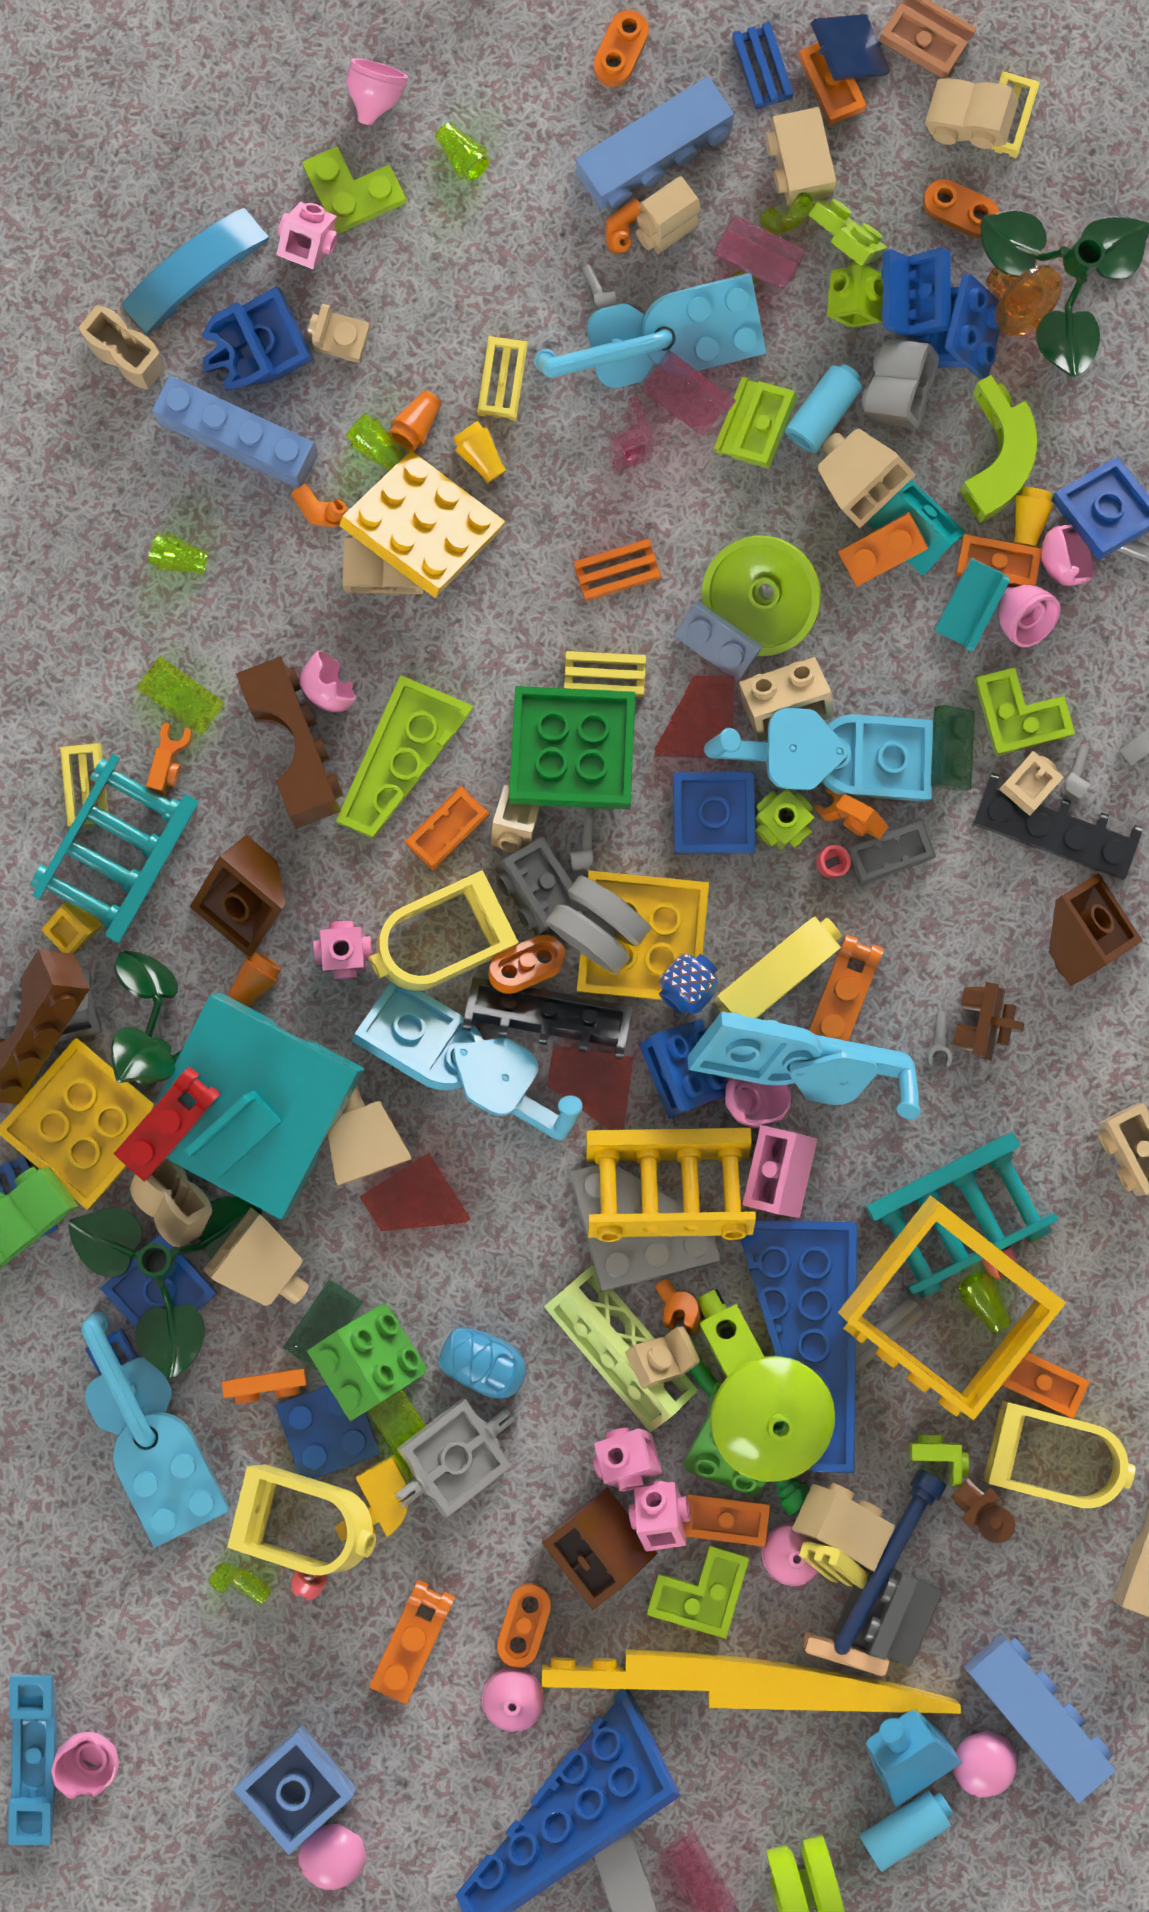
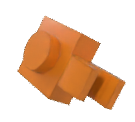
M166 722L160 730V746L156 748L146 784L148 789L167 796L169 787L175 788L179 781L181 764L176 763L177 754L187 749L193 739L192 731L189 728H185L183 737L179 741L170 740L172 726Z
M828 788L825 792L834 800L833 804L827 808L817 804L813 807L817 814L825 821L831 822L845 818L843 825L861 837L868 833L880 840L889 827L875 809L846 794L839 795Z

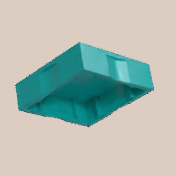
M221 992L211 994L174 1065V1074L170 1079L166 1080L154 1106L188 1067H191L200 1075L198 1080L208 1089L211 1086L214 1087L221 1094V1097L167 1159L282 1220L291 1214L317 1163L319 1151L325 1137L340 1119L365 1068L314 1041L301 1039L288 1033L272 1019ZM255 1091L282 1122L226 1174L218 1179L196 1154L188 1157L184 1150L243 1095ZM188 1092L181 1097V1100L191 1109L197 1102Z

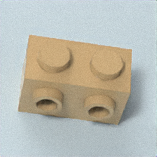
M815 107L773 116L770 132L765 133V141L769 156H775L778 169L774 170L777 193H784L787 206L833 197L837 181L820 108Z
M815 657L801 662H794L786 667L765 674H758L750 679L739 682L742 705L758 742L768 739L769 720L774 713L783 708L811 709L816 711L823 720L834 717L831 690Z
M1140 1103L1132 1105L1098 1123L1102 1131L1098 1133L1101 1145L1108 1155L1114 1153L1121 1167L1117 1170L1118 1177L1124 1188L1128 1192L1133 1190L1135 1196L1149 1194V1112L1145 1104Z
M831 1483L828 1489L812 1484L792 1530L817 1544L842 1550L858 1565L875 1572L895 1525L881 1518L883 1510L863 1500H860L859 1504L852 1501L854 1493L840 1485Z

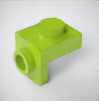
M918 1434V1441H908L907 1458L910 1460L948 1461V1484L951 1486L960 1487L962 1485V1477H968L969 1456L968 1452H962L961 1444L957 1442H943L942 1434Z

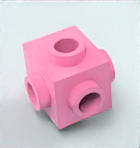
M300 202L290 214L285 213L280 221L278 228L280 241L276 255L314 269L326 254L331 255L334 251L338 239V232L333 231L337 216L325 212V209L317 204Z
M353 921L329 923V929L320 930V940L313 943L315 965H322L326 975L333 974V980L357 979V972H367L366 961H369V956L373 955L371 936L364 937L362 928L354 927ZM341 941L349 944V951L343 956L336 955L334 952L335 945Z
M619 1428L607 1432L605 1440L594 1443L597 1455L593 1457V1465L598 1478L603 1480L604 1484L616 1488L619 1487L620 1491H629L643 1486V1479L662 1474L653 1435L648 1431L640 1428L630 1431L629 1428Z
M654 1481L647 1484V1486L634 1488L635 1504L629 1505V1518L633 1530H637V1535L645 1551L686 1546L684 1522L691 1521L690 1505L687 1496L681 1497L675 1482Z

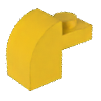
M395 1455L355 1477L370 1504L367 1508L372 1519L373 1533L377 1532L374 1524L379 1522L386 1537L391 1535L401 1525L410 1506L409 1504L406 1508H403L398 1502L400 1500H397L394 1496L396 1492H399L409 1484ZM344 1519L334 1527L341 1542L347 1539V1526Z

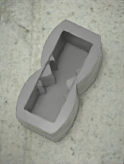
M893 339L885 340L881 350L874 357L873 369L875 376L862 395L864 413L873 424L917 429L922 420L928 391L934 382L939 363V355L930 343Z

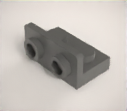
M544 837L504 858L495 869L498 874L496 875V881L499 888L506 896H512L519 907L517 914L521 923L527 930H533L536 936L544 934L550 928L545 921L557 905H566L579 911L568 896V890L573 884Z

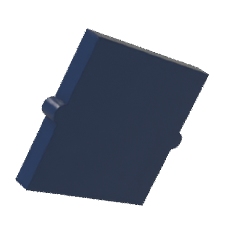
M867 14L818 18L810 23L820 45L819 53L825 57L834 81L885 76L890 72L880 47L882 43L876 38Z

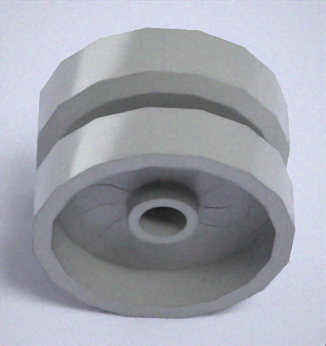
M579 875L568 890V896L570 901L583 914L569 906L557 905L545 922L556 934L584 956L608 972L618 975L629 960L627 950L614 936L626 944L639 946L650 932L651 926L617 895L587 877Z

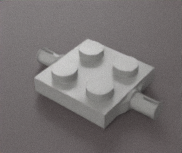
M460 1399L399 1446L397 1450L410 1468L413 1481L394 1494L395 1498L400 1500L398 1501L399 1504L406 1508L416 1498L424 1494L432 1500L443 1517H449L512 1467L501 1452L496 1437L510 1424L514 1423L513 1417H509L511 1414L508 1410L503 1408L501 1412L488 1422H485L476 1415L466 1399Z

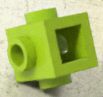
M855 261L848 263V267L831 270L827 317L848 327H860L883 322L881 314L883 306V280L881 273L872 269L871 264L860 266Z
M785 789L778 796L775 791H772L756 806L760 813L755 819V824L758 826L755 831L769 847L776 845L782 851L791 844L796 848L812 833L808 826L814 819V816L810 813L813 807L799 792L793 795L788 789ZM787 810L793 817V821L790 823L781 822L778 817L779 812Z

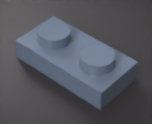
M700 601L693 604L673 635L737 682L741 680L763 648L758 642Z

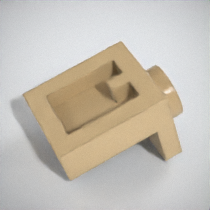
M322 303L319 315L313 314L310 319L307 336L312 338L315 352L360 363L371 325L366 321L333 313L330 305Z
M1032 751L1000 787V790L1028 815H1031L1064 777L1057 772V768L1051 760L1044 756H1039L1036 752Z
M504 785L493 820L490 844L500 847L506 852L515 853L532 843L533 832L541 805L509 804L510 786Z
M684 1326L673 1329L664 1337L633 1345L625 1352L642 1389L678 1379L700 1363L695 1346Z

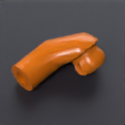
M634 197L606 219L605 243L612 253L622 254L631 248L630 225L637 220V216L640 214V202Z
M307 484L297 487L291 493L292 498L305 518L312 525L337 527L341 522L342 516L348 511L346 504L339 499H335L334 502H319Z

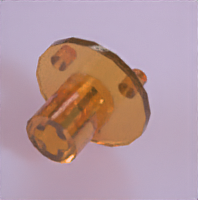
M1038 265L1026 270L1019 277H1013L1002 273L994 267L989 273L986 284L988 289L1000 299L995 317L998 328L1008 336H1020L1034 328L1037 330L1041 319L1047 313L1053 311L1061 296L1063 286L1061 274L1050 265Z

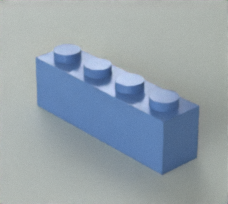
M707 76L577 157L575 172L600 210L609 205L612 208L619 207L632 196L631 191L642 184L645 187L656 184L664 177V171L676 163L681 167L691 162L697 156V150L708 143L711 146H716L723 142L731 133L730 129H732L734 113L710 77Z
M169 375L152 409L159 424L296 488L304 484L318 456L313 441Z
M1000 1634L963 1667L1066 1791L1079 1804L1116 1772L1115 1768L1108 1761L1113 1754L1097 1735L1091 1740L1080 1728L1086 1721L1070 1703L1063 1707L1053 1694L1059 1689L1043 1670L1037 1675L1026 1663L1031 1656L1018 1640L1014 1638L1008 1642Z

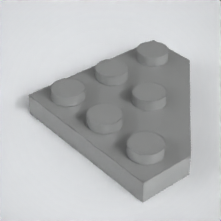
M599 1165L570 1172L600 1292L721 1261L714 1236L622 1237V1239L615 1242H603L597 1238H588L589 1214H601ZM616 1165L617 1214H642L641 1180ZM658 1190L659 1213H683V1205Z

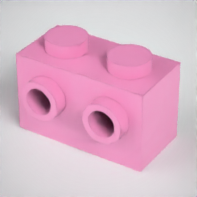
M760 1125L742 1205L775 1214L800 1218L818 1138Z

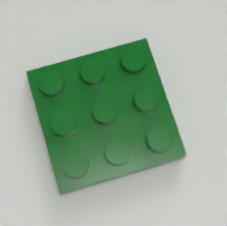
M515 686L509 804L630 810L635 692Z

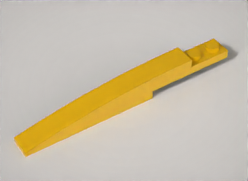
M625 1649V1666H617V1659L594 1658L592 1659V1665H575V1658L553 1657L551 1658V1664H542V1687L707 1691L709 1708L909 1712L917 1710L919 1713L961 1714V1705L956 1699L936 1693L839 1671L746 1657L678 1651Z

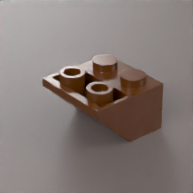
M608 1487L542 1537L544 1547L592 1610L624 1587L658 1554L656 1550L645 1551L637 1535V1530H633L631 1527L629 1514Z

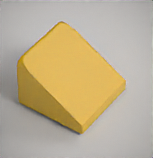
M67 901L59 907L41 930L62 953L74 954L103 925L95 916Z

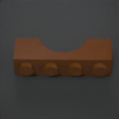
M280 656L236 673L255 722L277 724L288 730L295 738V754L292 763L287 771L276 780L294 827L297 829L341 812L337 798L342 797L343 793L335 773L327 776L323 763L330 759L322 738L314 740L309 727L316 725L308 702L300 704L296 692L301 690L295 668L287 669Z
M38 949L20 979L22 991L21 1008L17 1023L7 1039H0V1103H20L90 990L75 954Z

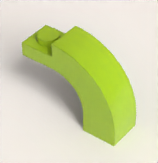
M992 375L977 382L972 394L996 432L998 439L997 459L987 469L964 481L959 491L979 524L984 523L1003 511L1015 499V496L1018 495L1030 475L1037 452L1036 425L1026 400L1012 408L1010 406L1012 400L1006 387L1002 383L997 384Z

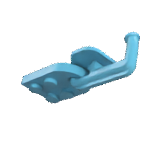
M746 273L665 294L649 307L646 314L641 313L626 303L599 309L591 315L587 323L590 348L557 357L553 351L543 349L536 354L534 364L540 372L549 378L595 367L596 375L604 385L611 388H620L642 382L654 363L668 372L687 374L766 354L752 275Z
M783 708L774 713L769 720L768 742L742 741L735 729L726 728L704 746V753L710 758L767 762V772L770 780L776 786L783 789L811 790L822 782L834 793L839 795L846 794L850 797L922 802L932 799L933 720L850 714L836 718L827 724L814 710Z
M390 982L354 1034L352 1042L421 1084L437 1090H454L463 1087L467 1100L484 1111L495 1116H505L512 1113L556 1140H564L568 1137L583 1108L582 1102L578 1097L572 1095L565 1096L558 1103L560 1114L557 1115L524 1095L538 1072L536 1057L529 1050L508 1038L483 1041L480 1032L474 1024L471 1031L462 1030L464 1021L462 1015L422 991L406 990Z
M721 1012L688 1055V1070L765 1085H788L795 1083L807 1100L829 1105H843L852 1102L877 1074L895 1077L899 1079L901 1103L897 1106V1113L906 1119H916L921 1114L914 1061L907 1054L899 1051L819 1036L806 1029L781 1024L773 1020L766 1021L742 1016L738 1013Z
M93 1312L83 1322L81 1333L102 1375L94 1378L87 1386L85 1401L97 1426L102 1430L119 1435L113 1452L115 1470L153 1547L156 1548L229 1512L230 1508L191 1429L178 1417L166 1413L172 1396V1387L167 1377L147 1361L144 1356L134 1358L120 1365L105 1335L110 1324L109 1318L102 1312Z

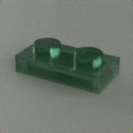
M950 705L934 706L931 786L955 791L971 790L975 711Z
M329 1279L283 1348L318 1371L307 1350L349 1324L364 1301L332 1279Z

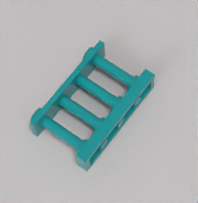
M113 753L109 761L101 758L90 777L96 784L49 866L40 864L29 885L36 888L32 896L38 900H41L45 891L48 890L102 920L101 925L108 928L104 936L119 944L199 801L187 794H184L181 801L174 798L170 801L116 771L115 768L120 761V757ZM106 784L162 814V820L168 822L162 835L158 836L153 833L152 836H149L96 806L95 804ZM86 819L143 850L142 855L148 859L141 872L134 868L132 871H129L75 841ZM66 854L123 885L122 890L127 892L128 895L121 907L115 904L110 907L54 876Z
M1013 1132L1007 1133L864 1206L870 1221L881 1219L883 1225L888 1223L896 1239L906 1227L902 1217L905 1215L902 1207L917 1200L919 1206H922L929 1196L940 1202L938 1198L941 1196L939 1188L953 1181L956 1188L960 1186L987 1240L999 1250L1025 1237H1028L1030 1242L1036 1241L1051 1233L1052 1230L1049 1225L1059 1220L1056 1213H1048L1040 1217L1011 1162L1014 1159L1011 1151L1021 1147ZM987 1163L990 1164L992 1169H997L1025 1223V1226L1005 1236L975 1181V1178L978 1177L975 1170ZM935 1222L934 1226L953 1263L931 1273L918 1246H916L906 1260L917 1281L906 1286L905 1289L909 1295L919 1293L921 1298L927 1297L943 1288L942 1280L981 1261L983 1258L976 1252L967 1254L962 1242L938 1222Z

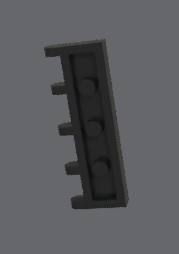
M991 772L972 825L1121 880L1126 879L1143 832V827L1134 825L1130 838L1105 829L1109 815L1103 812L1100 813L1096 825L1067 815L1071 801L1064 798L1058 811L1039 805L1031 815H1028L1001 790L995 788L999 781V774Z
M473 977L462 1030L471 1031L473 1022L477 1021L500 1026L498 1037L507 1038L509 1028L540 1033L539 1044L547 1045L549 1035L579 1040V1052L587 1053L589 1042L615 1047V1058L623 1060L633 1006L530 987L516 993H503L495 989L489 980Z

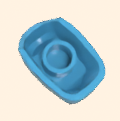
M468 1327L455 1328L450 1332L438 1358L439 1367L446 1375L466 1388L491 1398L503 1399L516 1394L526 1376L525 1361L519 1350L503 1339Z

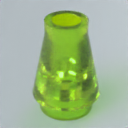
M452 122L445 123L438 129L435 134V140L441 145L457 176L464 177L467 181L479 178L490 164L486 147L459 130Z
M367 413L362 415L345 434V437L351 441L350 447L381 465L387 472L404 456L378 418L375 417L373 419Z
M167 531L165 535L156 532L147 563L156 565V570L191 572L203 575L209 552L201 550Z
M983 1270L972 1274L958 1285L957 1289L961 1294L959 1300L988 1327L992 1334H997L1012 1324L1013 1320L1006 1310L994 1277H989Z

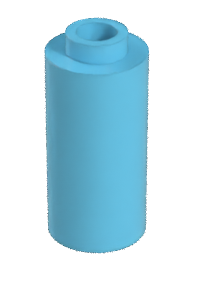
M841 364L840 367L831 365L784 431L789 439L806 451L814 454L817 453L862 391L863 387L859 382L861 379L860 375L848 365Z
M928 1789L859 1834V1837L880 1871L883 1872L952 1827L948 1818L954 1815L941 1792L933 1796Z

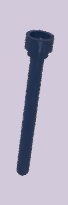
M918 1469L910 1483L913 1487L910 1495L913 1497L885 1547L875 1572L873 1571L834 1643V1650L839 1655H845L850 1651L927 1505L932 1506L935 1500L939 1501L947 1487L945 1482L929 1472Z

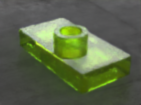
M161 656L157 658L136 686L137 690L201 736L225 706L221 699Z
M401 1389L365 1413L408 1478L413 1480L410 1468L397 1448L423 1429L426 1424Z

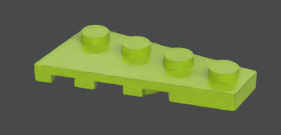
M400 675L342 805L341 812L338 814L336 823L374 839L475 709L474 706Z

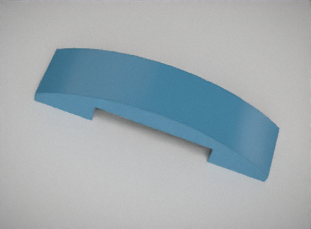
M245 208L234 212L214 223L171 254L131 292L121 305L147 336L177 312L176 307L235 260L240 263L268 241L269 237Z
M11 1675L9 1719H13L12 1798L8 1803V1845H50L52 1843L55 1812V1786L51 1769L56 1756L57 1745L53 1675Z

